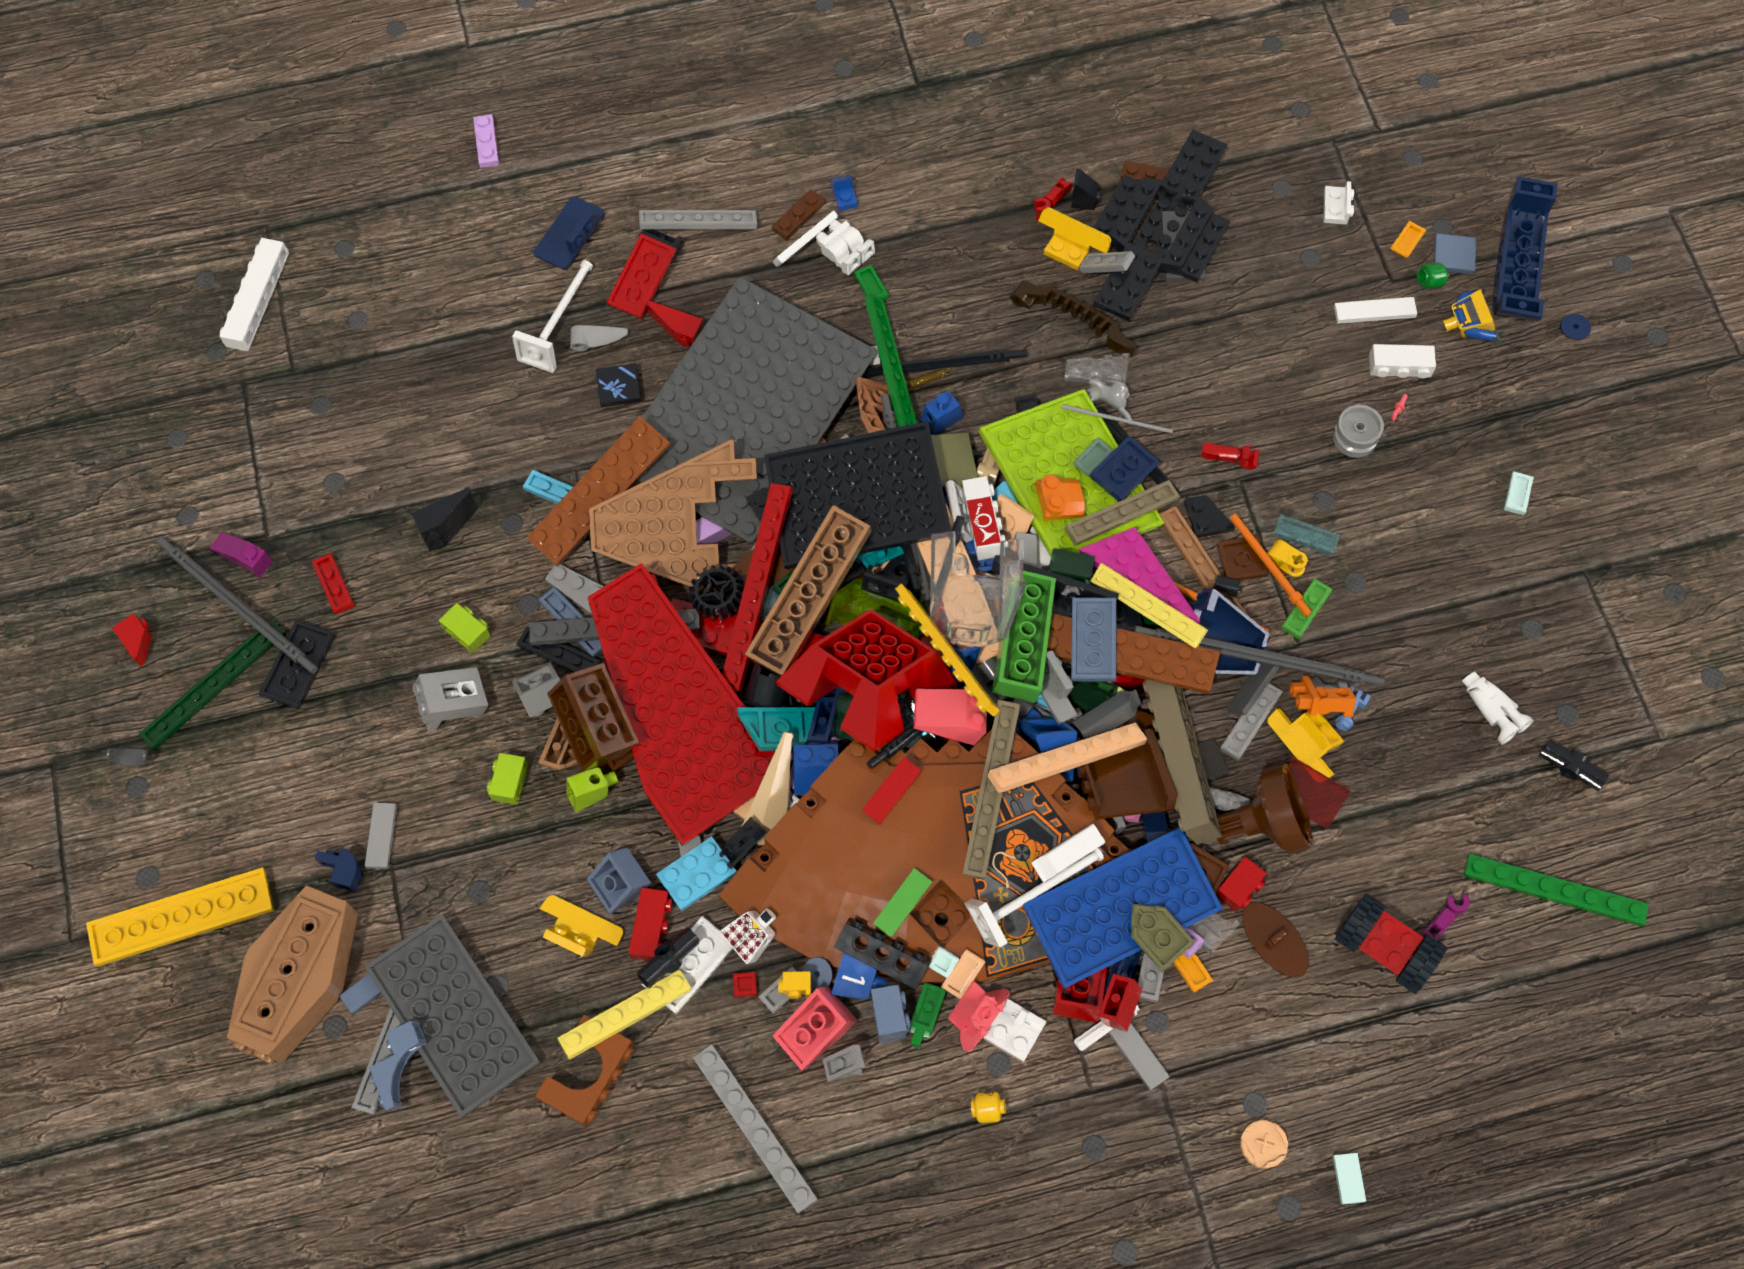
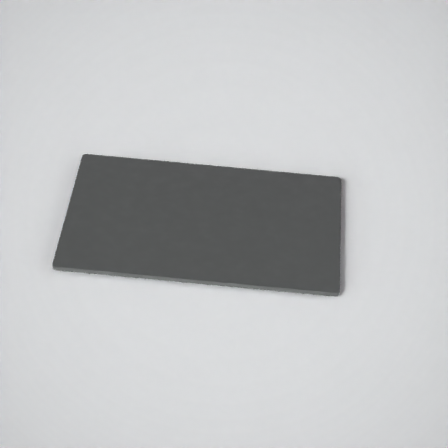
M738 278L642 417L667 439L671 445L643 474L638 482L643 483L729 440H734L735 459L756 458L757 480L715 482L716 503L695 504V511L699 516L744 541L753 543L758 535L760 521L746 501V497L763 487L769 491L770 485L764 455L818 444L855 388L857 377H862L876 356V350L751 282Z

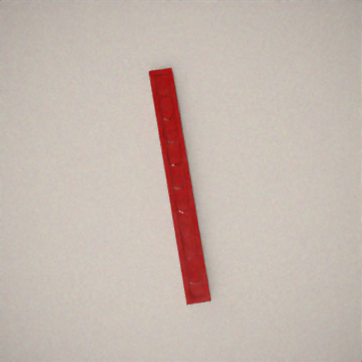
M770 484L722 672L723 677L734 692H742L750 661L745 653L757 633L793 491L791 486Z

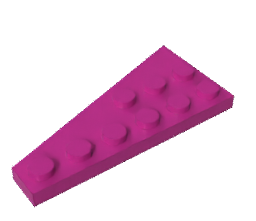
M1135 527L1079 549V555L1091 560L1093 566L1097 569L1101 563L1107 565L1200 624V619Z

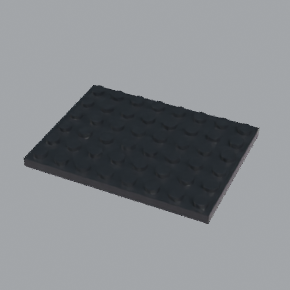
M928 421L764 455L769 485L773 483L793 488L780 538L785 570L797 567L833 505L870 525L872 532L858 555L948 537V535L952 534Z

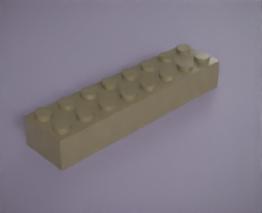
M1145 680L1142 683L1146 694L1149 693L1148 707L1155 717L1152 723L1155 731L1159 732L1160 739H1157L1161 752H1164V761L1177 794L1175 809L1177 812L1179 811L1181 817L1178 819L1179 827L1182 832L1185 831L1188 839H1192L1197 845L1220 838L1222 833L1183 688Z

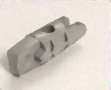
M1209 787L1215 809L1232 812L1238 810L1241 806L1250 804V799Z

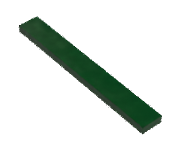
M271 618L267 621L283 636L286 635L285 631ZM258 630L254 632L138 735L155 751L272 648L274 644Z

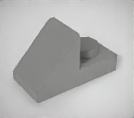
M852 1045L822 1059L828 1082L859 1075L862 1073V1069L865 1068L860 1045Z

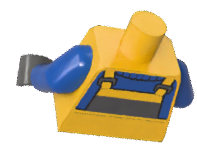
M1481 288L1478 291L1463 292L1451 306L1454 316L1443 320L1446 331L1459 328L1462 337L1489 340L1495 345L1502 344L1505 338L1500 337L1504 334V331L1500 329L1496 333L1494 332V321L1486 304L1489 295H1484L1486 290Z

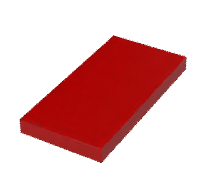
M640 234L606 303L613 308L643 320L648 310L647 302L648 300H653L677 251L676 248Z

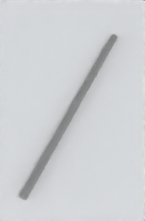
M1063 404L1061 406L1062 409L1173 433L1172 429Z

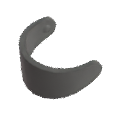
M108 748L107 759L119 765L142 766L147 763L149 750Z

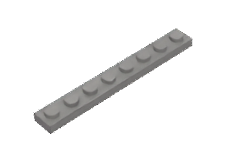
M711 1044L694 1056V1061L796 1212L799 1214L816 1202L818 1199L713 1045Z

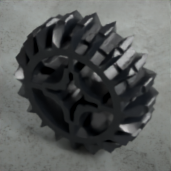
M721 564L718 569L714 565L711 566V570H707L704 567V573L697 572L696 576L698 579H692L693 586H689L691 593L689 594V599L692 601V607L696 608V612L699 615L702 614L705 619L710 616L711 620L715 621L716 617L719 616L720 620L723 621V615L726 614L731 618L732 611L738 613L737 606H740L745 586L743 578L741 576L738 577L739 574L736 570L732 572L729 566L725 570ZM714 587L719 591L721 598L715 593ZM733 591L731 597L726 601V597Z

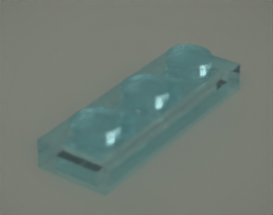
M1281 514L1273 536L1332 556L1335 553L1340 534Z

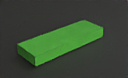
M1314 578L1303 594L1304 598L1302 599L1312 613L1305 617L1298 607L1295 606L1281 629L1300 640L1333 589Z
M914 868L873 924L892 937L933 882Z

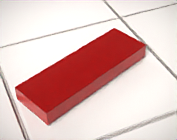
M332 553L313 560L312 564L334 614L338 615L355 607Z
M903 757L862 811L880 825L922 770Z

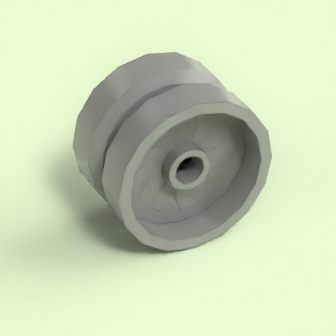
M1357 404L1349 406L1340 415L1333 431V441L1336 448L1341 453L1355 458L1365 457L1372 453L1384 431V422L1381 415L1367 405Z

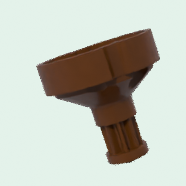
M1286 764L1263 770L1261 778H1259L1253 803L1241 806L1238 810L1229 813L1216 814L1222 837L1217 838L1220 845L1228 843V840L1245 835L1253 836L1263 833L1288 854L1312 848L1313 835L1307 810L1296 780Z

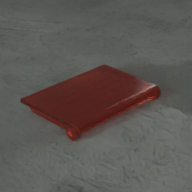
M1292 757L1287 766L1299 787L1308 817L1313 822L1328 829L1351 791Z

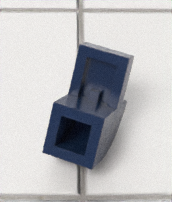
M341 848L339 854L331 850H326V852L317 851L315 860L322 866L333 868L329 882L336 888L356 892L362 876V869L358 860L344 848Z

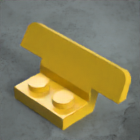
M1050 207L1042 211L1038 221L1055 229L1053 237L1044 249V255L1078 271L1084 258L1089 254L1091 247L1103 253L1109 251L1111 238L1107 234Z
M1278 708L1268 717V724L1316 782L1323 783L1335 775L1322 760V757L1328 751L1339 747L1344 740L1322 714L1317 713V716H1310L1309 712H1306L1292 723L1285 713Z
M548 896L539 908L558 918L553 928L546 929L543 938L582 957L591 954L599 938L615 946H619L623 938V929L557 896Z

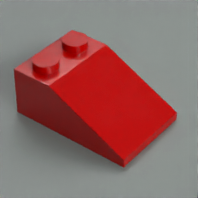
M1107 967L1064 989L1057 978L1052 1014L1098 1023V1013L1103 1003Z

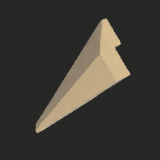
M789 731L783 733L743 822L744 825L752 817L767 832L757 843L760 845L765 844L764 837L781 820L789 808L791 787L790 762L793 757L791 746L792 739L794 738V734Z

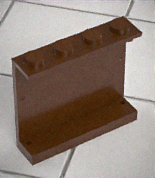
M1153 728L1144 729V735L1147 738L1145 745L1077 767V774L1079 777H1082L1083 793H1087L1088 809L1093 811L1095 820L1174 810L1177 794Z

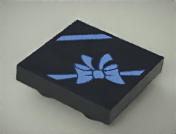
M636 363L596 369L601 407L641 401Z

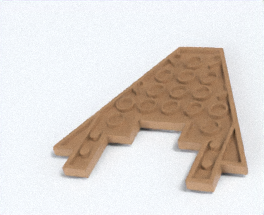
M729 440L589 508L591 551L633 567L642 563L650 573L686 586H693L691 581L692 579H698L696 576L697 572L703 574L704 567L707 570H711L712 565L716 569L720 566L718 544L697 545L695 504L716 503L715 482L757 480L756 458L735 459L734 440ZM722 564L724 570L729 566L732 572L736 564ZM714 587L715 593L721 598L719 591ZM733 591L726 597V600L731 597Z

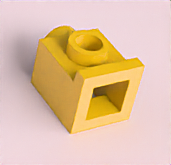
M783 972V979H778V992L788 995V998L791 999L801 998L802 995H806V998L811 995V973Z

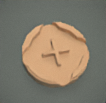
M1259 1120L1245 1128L1241 1135L1240 1148L1243 1156L1250 1164L1257 1168L1268 1169L1277 1166L1284 1160L1288 1149V1140L1285 1132L1279 1125L1267 1120Z

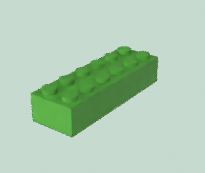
M1014 568L1007 582L992 693L1035 703L1042 692L1056 578Z

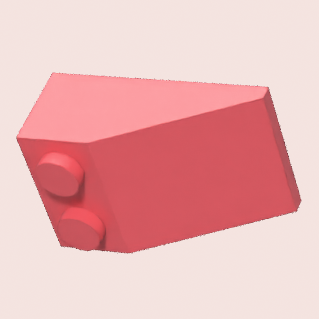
M916 689L914 729L975 745L986 734L987 711L983 713L976 705L977 698L975 696L972 698L963 689Z
M828 986L817 988L773 1035V1038L801 1071L837 1042L858 1021L836 995L831 994L832 990Z

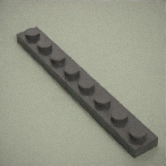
M696 609L677 611L691 632H700V615L696 612ZM593 618L530 623L529 642L531 646L599 640Z

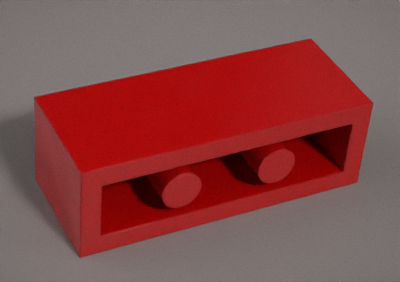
M641 888L628 953L631 959L650 961L655 956V949L663 944V934H667L669 921H666L667 912H671L673 906V899H670L668 891Z

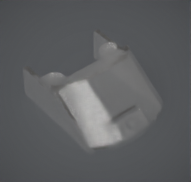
M955 531L932 534L930 618L948 642L964 647H983L998 643L1007 638L1028 582L1023 581V538L1000 542L999 578L969 574L967 557L964 554L955 553Z

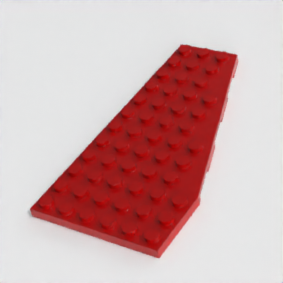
M640 563L588 596V603L611 681L639 741V744L631 750L643 791L681 846H684L756 796L775 751L758 750L737 715V708L745 707L647 569Z

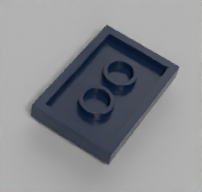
M1128 436L1091 472L1089 477L1115 500L1120 502L1125 500L1158 467L1160 461L1133 438Z

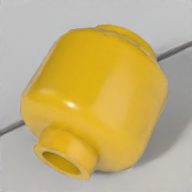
M995 1091L977 1093L975 1099H971L972 1117L976 1118L979 1123L999 1122L1002 1114H1006L1005 1099H1001L999 1093Z

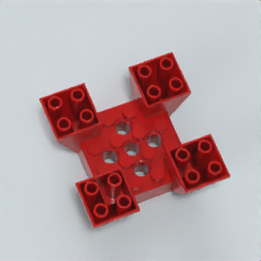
M869 609L811 645L776 681L777 686L806 706L813 704L838 686L852 694L853 699L842 722L841 730L873 752L904 731L897 700L898 694L903 692L915 700L916 689L960 688L936 650L872 609Z

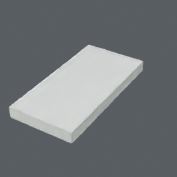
M703 916L691 928L698 936L699 944L682 959V965L678 969L690 985L691 992L666 1005L674 1014H677L733 951L731 945L720 934V930ZM666 973L660 980L673 973Z

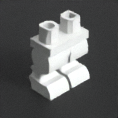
M834 220L829 226L831 234L827 235L824 232H820L816 236V242L821 247L822 254L835 262L836 266L840 267L842 272L848 276L875 253L874 241L868 239L864 242L860 232L850 226L847 221L840 223Z

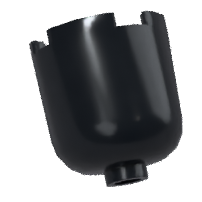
M754 663L745 692L746 703L749 707H784L789 693L776 685V681L781 676L761 665L759 666L758 663Z

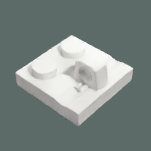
M1007 999L1003 1012H999L989 1027L988 1034L983 1039L1024 1063L1046 1021Z

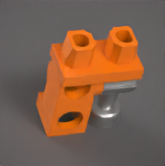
M1302 676L1301 682L1291 683L1289 694L1292 698L1296 697L1295 702L1298 710L1307 709L1310 716H1317V713L1324 715L1330 712H1342L1344 717H1353L1356 697L1351 688H1348L1345 680L1336 681L1335 685L1323 684L1317 677L1310 679L1309 676Z

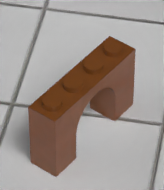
M583 1015L577 1027L592 1018ZM616 1033L592 1047L601 1055L603 1062L601 1075L592 1086L582 1090H575L547 1076L535 1097L542 1103L587 1127L588 1123L592 1124L596 1119L599 1104L607 1100L610 1094L609 1087L612 1082H616L621 1076L623 1063L625 1060L629 1061L634 1053L633 1042Z

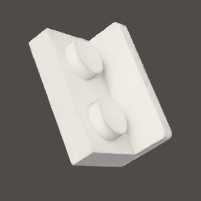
M1347 181L1345 187L1325 186L1323 223L1347 225L1349 217H1353L1354 205H1351V201L1354 198V189H1351V181Z

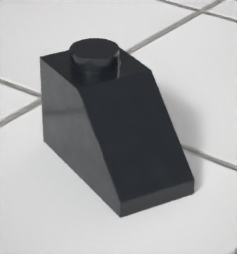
M1076 169L1071 208L1094 210L1095 203H1099L1101 191H1097L1098 183L1081 169Z

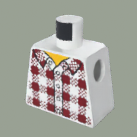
M768 908L761 914L755 910L748 911L723 928L720 934L746 964L755 963L775 936V932L769 925L776 919V916Z

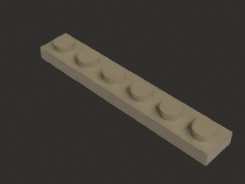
M1170 480L1074 521L1066 525L1064 530L1076 546L1176 502L1180 496Z

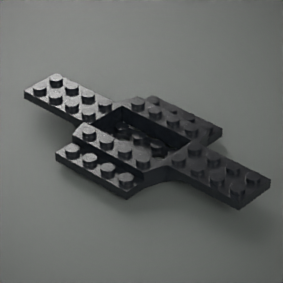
M1192 129L1164 180L1143 177L1139 181L1124 174L1093 228L1110 236V245L1118 252L1132 251L1135 258L1127 271H1117L1109 274L1094 300L1093 306L1126 321H1130L1158 272L1180 275L1198 283L1230 224V220L1214 214V208L1200 197L1226 151L1228 144ZM1157 198L1158 202L1156 203L1154 209L1152 210L1150 216L1148 217L1134 244H1131L1132 239L1134 238L1140 225L1142 224L1155 199ZM1162 211H1175L1178 217H1184L1187 211H1190L1171 244V237L1163 234ZM1170 220L1167 224V229L1171 232H1175L1179 228V223L1176 220ZM1153 242L1157 245V248L1153 250L1148 249L1146 244Z

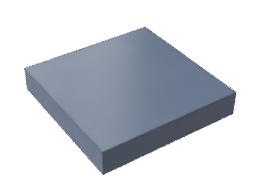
M1436 233L1434 263L1444 264L1448 272L1474 274L1476 238Z

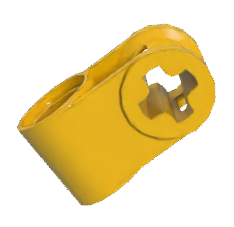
M1276 540L1267 552L1275 565L1288 575L1299 577L1304 573L1308 562L1307 556L1285 541Z

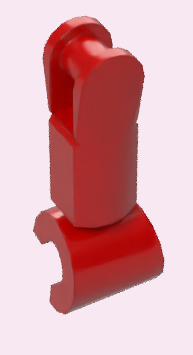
M1061 177L1043 198L1035 200L1036 221L1039 220L1045 208H1053L1063 196L1071 191L1073 187L1072 182L1068 183L1065 181V178Z
M1204 443L1201 456L1207 460L1234 463L1239 459L1238 464L1242 468L1253 470L1258 464L1259 450L1250 451L1251 445L1243 446L1238 451L1239 447Z

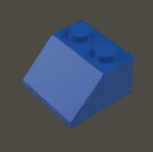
M838 744L793 745L794 795H805L811 789V785L838 757Z

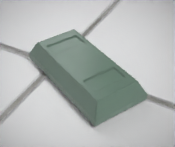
M1097 438L1072 464L1089 477L1091 472L1113 450Z

